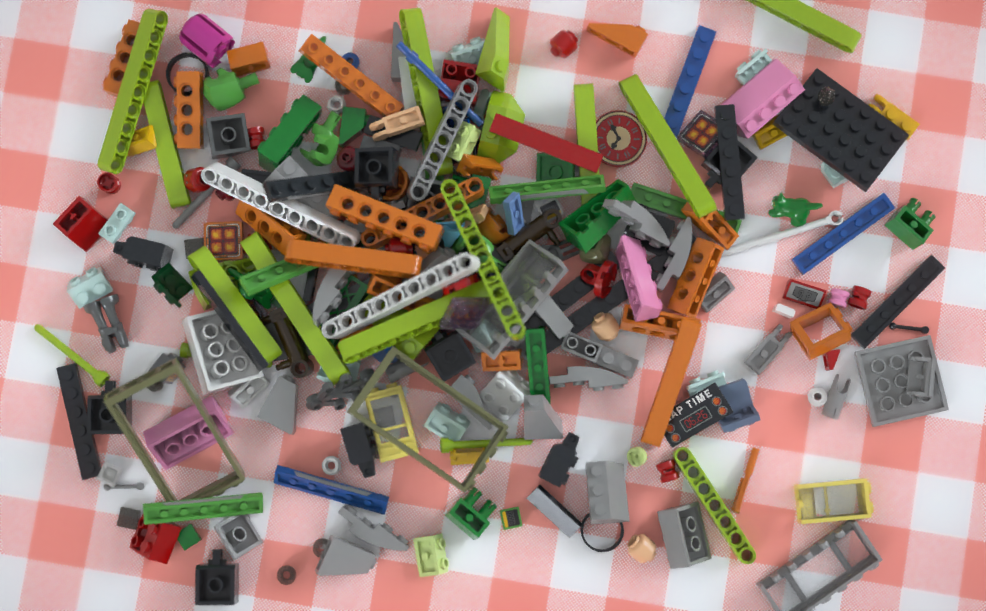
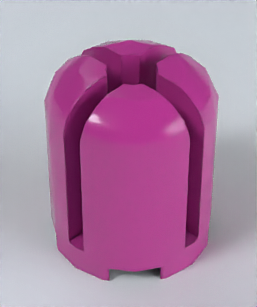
M202 13L189 18L183 25L179 36L181 44L212 68L221 63L219 59L228 50H231L235 44L233 37Z

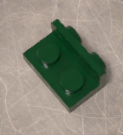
M170 262L151 276L155 282L153 287L159 294L163 292L165 299L171 305L175 304L178 308L182 306L179 300L193 289V286Z

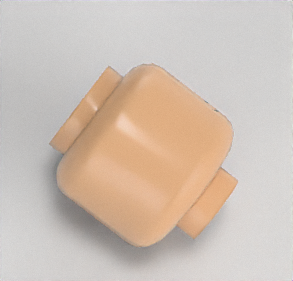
M598 313L594 316L591 324L599 340L608 342L618 336L620 327L611 313Z
M635 534L627 543L629 555L640 563L652 561L656 556V544L645 534Z

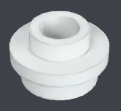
M340 95L331 96L327 102L329 111L337 114L343 112V106L346 107L345 99ZM336 102L340 103L338 108H335L333 105Z
M813 388L808 393V401L815 407H821L827 401V393L822 388ZM820 394L821 399L815 400L814 395Z
M328 456L322 462V470L327 475H335L341 469V462L335 456ZM330 462L335 463L334 469L328 467Z

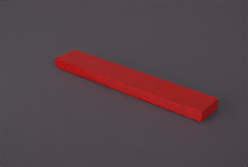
M497 113L489 130L491 133L597 173L604 156Z

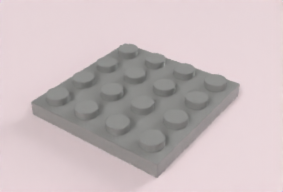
M931 335L854 352L872 427L949 410L937 359L933 397L925 398L906 395L909 357L936 358Z

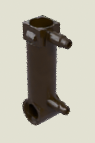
M556 209L546 210L525 225L515 236L511 235L504 240L502 244L495 248L503 261L509 264L529 239L535 243L547 234L555 246L559 245L560 241L553 229L558 227V223L562 221L561 213ZM550 213H554L557 217L554 224H550L547 221V216Z
M280 307L268 312L269 315L261 318L260 321L263 325L271 322L274 324L288 358L276 365V370L279 371L290 367L292 375L296 378L311 375L314 371V363L308 358L299 333L283 308ZM300 363L305 365L304 373L299 369Z

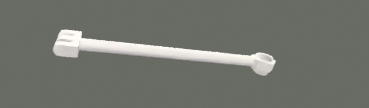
M835 210L828 217L806 223L803 226L789 228L731 246L728 250L724 249L721 257L825 225L838 226L843 222L844 217L838 218L837 222H833L832 216L839 217L842 215V212Z

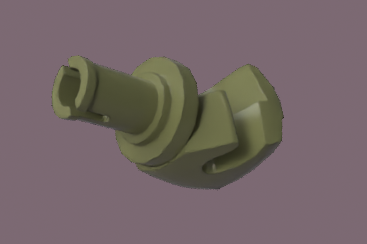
M606 233L586 254L580 250V259L589 264H603L609 257L611 237Z

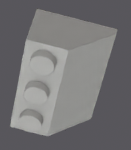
M609 461L586 462L585 472L590 525L630 522L624 464Z
M698 501L657 511L670 569L690 567L712 559Z

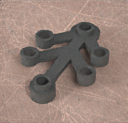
M368 368L361 371L359 374L360 379L354 382L351 375L347 373L340 377L335 387L332 382L323 384L319 393L307 397V409L317 411L323 406H334L335 410L345 408L346 404L343 398H351L354 402L361 390H349L362 384L366 385L374 370Z

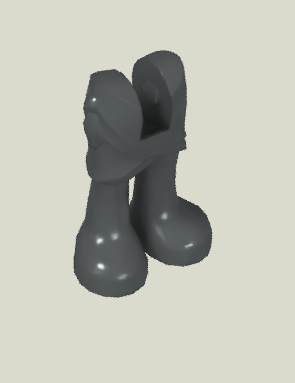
M118 294L83 306L85 312L91 314L102 338V345L109 354L116 351L112 339L114 337L117 338L122 349L129 346L123 324L119 321L115 310V305L119 302ZM102 307L105 310L111 327H108L105 322V319L102 314Z

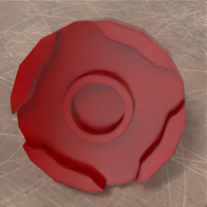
M606 260L601 267L587 264L581 270L580 276L584 282L594 285L595 296L605 298L612 289L609 285L612 280L615 281L618 266L610 260ZM586 270H590L594 274V277H590L586 273Z
M478 274L470 277L466 276L442 288V291L446 296L479 282L480 278Z

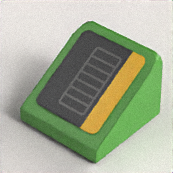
M519 506L500 510L503 530L523 526Z

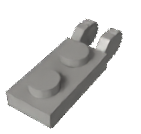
M781 324L771 334H768L744 361L757 375L761 374L792 336V333L788 332L780 342L775 338L783 328Z

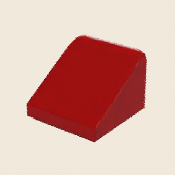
M840 349L822 354L826 371L834 370Z

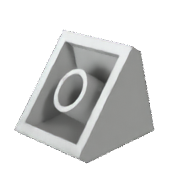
M247 514L231 516L213 527L233 560L240 558L263 543L262 538Z

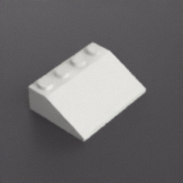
M215 310L188 316L182 321L203 395L264 377L262 370L259 372Z

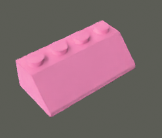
M775 58L721 105H735L737 135L749 139L805 89L796 75Z
M626 235L621 236L615 255L635 322L658 318L662 310V301L657 297V285L651 278L652 269L646 261V249L642 247L640 240Z
M211 395L202 400L224 439L233 435V430L214 397ZM195 404L143 432L147 448L165 470L218 443Z

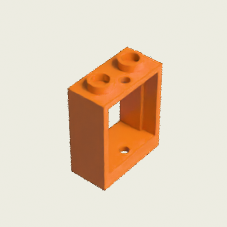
M831 302L790 322L791 333L809 360L851 341V325L848 321L845 322L842 319L841 311L838 307L835 308ZM831 316L840 328V331L813 343L804 331V328Z

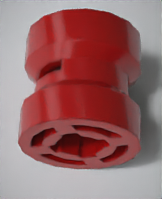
M264 127L247 129L251 150H257L260 143L266 141L263 139L265 134Z
M107 172L98 177V187L107 194H115L120 190L121 182L113 174Z
M854 285L852 297L848 299L847 304L857 309L866 310L868 305L867 299L870 298L872 291Z
M674 459L656 464L657 470L661 473V483L680 478L678 471L675 470L676 464Z

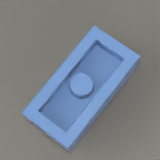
M512 192L503 201V209L508 234L515 236L525 224L520 193Z

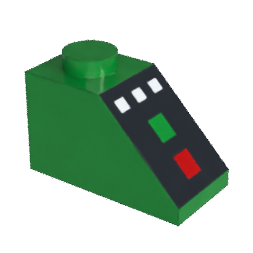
M343 106L339 136L341 148L346 147L364 133L370 115H367L366 109Z

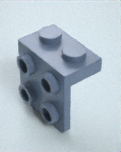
M742 378L719 386L720 391L733 410L732 414L718 421L724 433L735 431L737 428L752 425L761 420L758 411L753 406L745 379Z

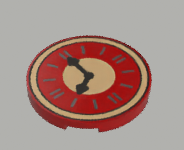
M616 110L605 113L596 121L598 153L604 155L602 163L621 168L635 163L642 156L647 144V133L635 115L627 111Z

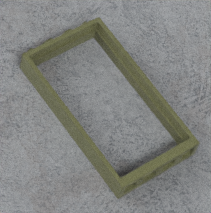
M393 346L347 411L348 414L462 492L470 491L475 485V477L477 474L481 475L487 467L485 462L489 457L492 458L498 450L496 448L499 441L503 442L508 435L507 429L509 428V426ZM394 357L498 429L462 483L357 412Z
M176 358L104 395L105 405L166 501H177V498L117 403L174 373L179 377L235 470L180 500L220 496L230 487H237L245 480L244 470Z

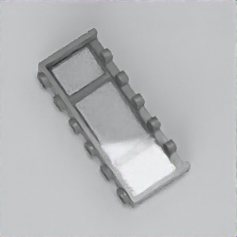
M530 239L500 274L523 324L569 271L559 258ZM494 303L480 308L473 321L461 322L460 320L455 327L464 338L493 360L511 340ZM506 308L502 314L510 316L513 313V309ZM513 326L511 333L516 334L521 327Z
M848 520L756 585L774 611H815L817 605L827 603L831 600L833 594L843 592L847 589L849 583L860 580L868 570L876 569L883 559L856 520Z

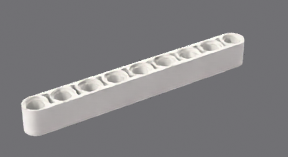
M219 162L212 163L201 172V178L206 184L329 244L355 247L361 241V234L357 229L295 199L269 203L262 183Z
M461 253L326 321L322 326V334L326 338L341 339L476 272L480 267V260L475 255ZM470 258L471 264L469 267H466V260ZM453 267V274L449 276L448 271ZM435 275L436 282L432 285L431 280L432 277ZM418 284L419 290L417 293H415L414 289L415 286ZM402 293V299L398 301V295ZM385 301V308L382 310L381 304ZM368 309L369 314L365 318V311ZM351 318L352 324L349 326L348 321ZM335 326V329H336V330H335V333L333 334V333H332V328Z

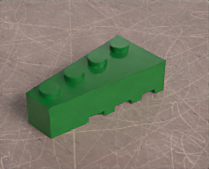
M304 94L300 99L296 98L291 105L292 109L288 113L285 112L283 114L280 124L271 129L269 138L266 141H262L257 148L259 166L268 172H273L286 158L291 156L293 148H299L304 139L303 134L308 135L313 124L317 122L322 114V106Z
M617 179L606 187V192L598 193L558 223L568 242L586 254L622 218L609 214V210L603 207L605 199H616L620 202H636L629 185Z

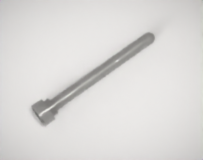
M231 156L225 161V166L236 171L242 167ZM210 186L208 190L202 191L173 222V228L178 229L216 188Z

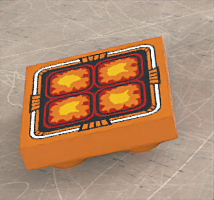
M242 221L204 223V246L209 249L217 261L244 259V250L240 243L243 241Z

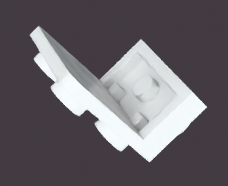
M516 370L499 371L479 393L481 401L503 421H507L524 402V395H530L529 381L524 380Z

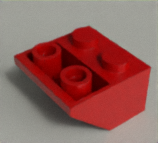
M444 59L441 80L455 92L461 82L471 79L476 82L479 90L480 77L475 74L478 65ZM464 85V92L470 94L471 88L468 85ZM439 89L440 102L450 103L451 100ZM477 90V93H476V95H475V97H474V99H473V101H472L470 107H475V105H476L477 96H478V90Z
M78 196L56 219L53 225L81 249L88 252L102 237L98 233L108 219L86 199Z
M142 514L129 548L148 560L168 564L182 527L174 522L144 525Z

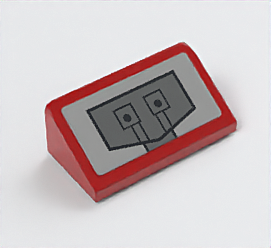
M789 279L782 298L817 309L821 307L827 290Z

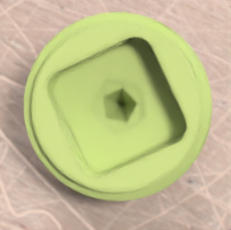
M642 447L631 448L627 453V460L634 467L641 466L647 460V453Z

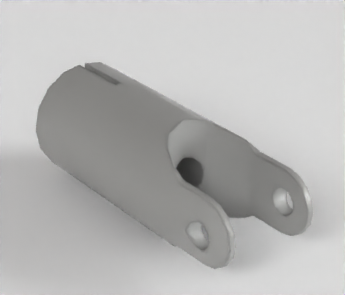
M401 361L389 365L385 370L391 383L415 372ZM427 362V363H425V364H423V365H421V366L424 367V366L428 365L429 362Z
M836 374L827 401L821 413L835 420L839 419L851 383V379H847L844 389L839 392L837 390L839 374Z

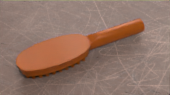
M752 447L745 470V478H740L731 508L737 514L741 511L749 479L753 474L759 453L757 448Z

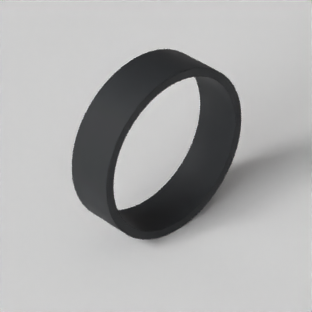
M181 53L172 58L168 63L166 79L175 92H177V89L171 83L170 73L174 64L183 58H195L201 61L205 68V78L209 76L207 65L195 54ZM184 91L185 96H190L192 91Z
M588 513L584 517L580 529L581 536L585 544L589 548L597 552H609L615 549L623 539V523H620V537L612 547L607 549H596L587 543L583 534L584 524L587 518L590 516V514Z

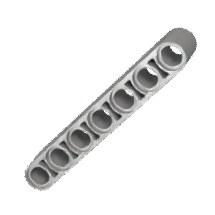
M466 79L457 86L407 189V197L411 201L417 202L427 196L477 93L478 87L475 81ZM464 85H468L471 88L470 94L464 92ZM455 102L462 104V111H458L455 108ZM447 119L454 121V128L447 126ZM439 136L445 137L446 144L444 146L439 144ZM431 153L437 155L438 161L436 163L430 160ZM423 170L428 171L430 176L428 180L422 178L421 173ZM414 187L421 190L419 198L413 194Z

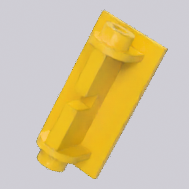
M486 447L453 449V451H450L451 465L476 463Z

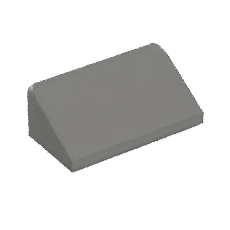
M718 272L713 276L700 306L706 313L736 289L727 275Z

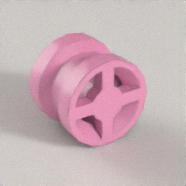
M831 288L832 295L828 299L827 304L831 302L834 307L845 309L847 307L846 300L849 298L850 293L841 289Z

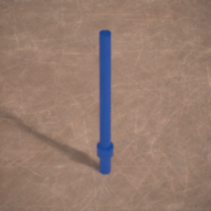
M400 41L396 47L406 56V60L410 64L413 63L451 100L454 92L418 58L419 55L414 50L411 51ZM455 102V105L462 110V104L460 102ZM469 107L466 115L480 127L484 121Z

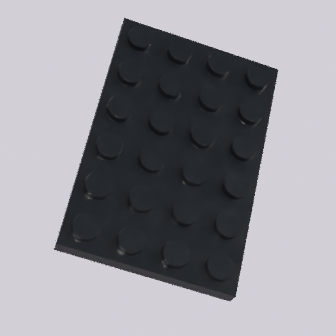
M816 68L803 84L805 90L784 108L773 122V125L866 193L908 138L909 134Z

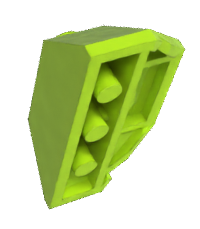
M493 90L485 116L477 156L493 158L498 163H501L517 152L519 143L489 132L495 114L503 115L524 124L525 113L512 94Z

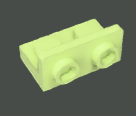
M463 121L446 156L460 162L463 154L471 155L482 131L473 124Z
M442 533L413 538L419 577L440 575L449 571V561L446 558L445 552L446 542Z

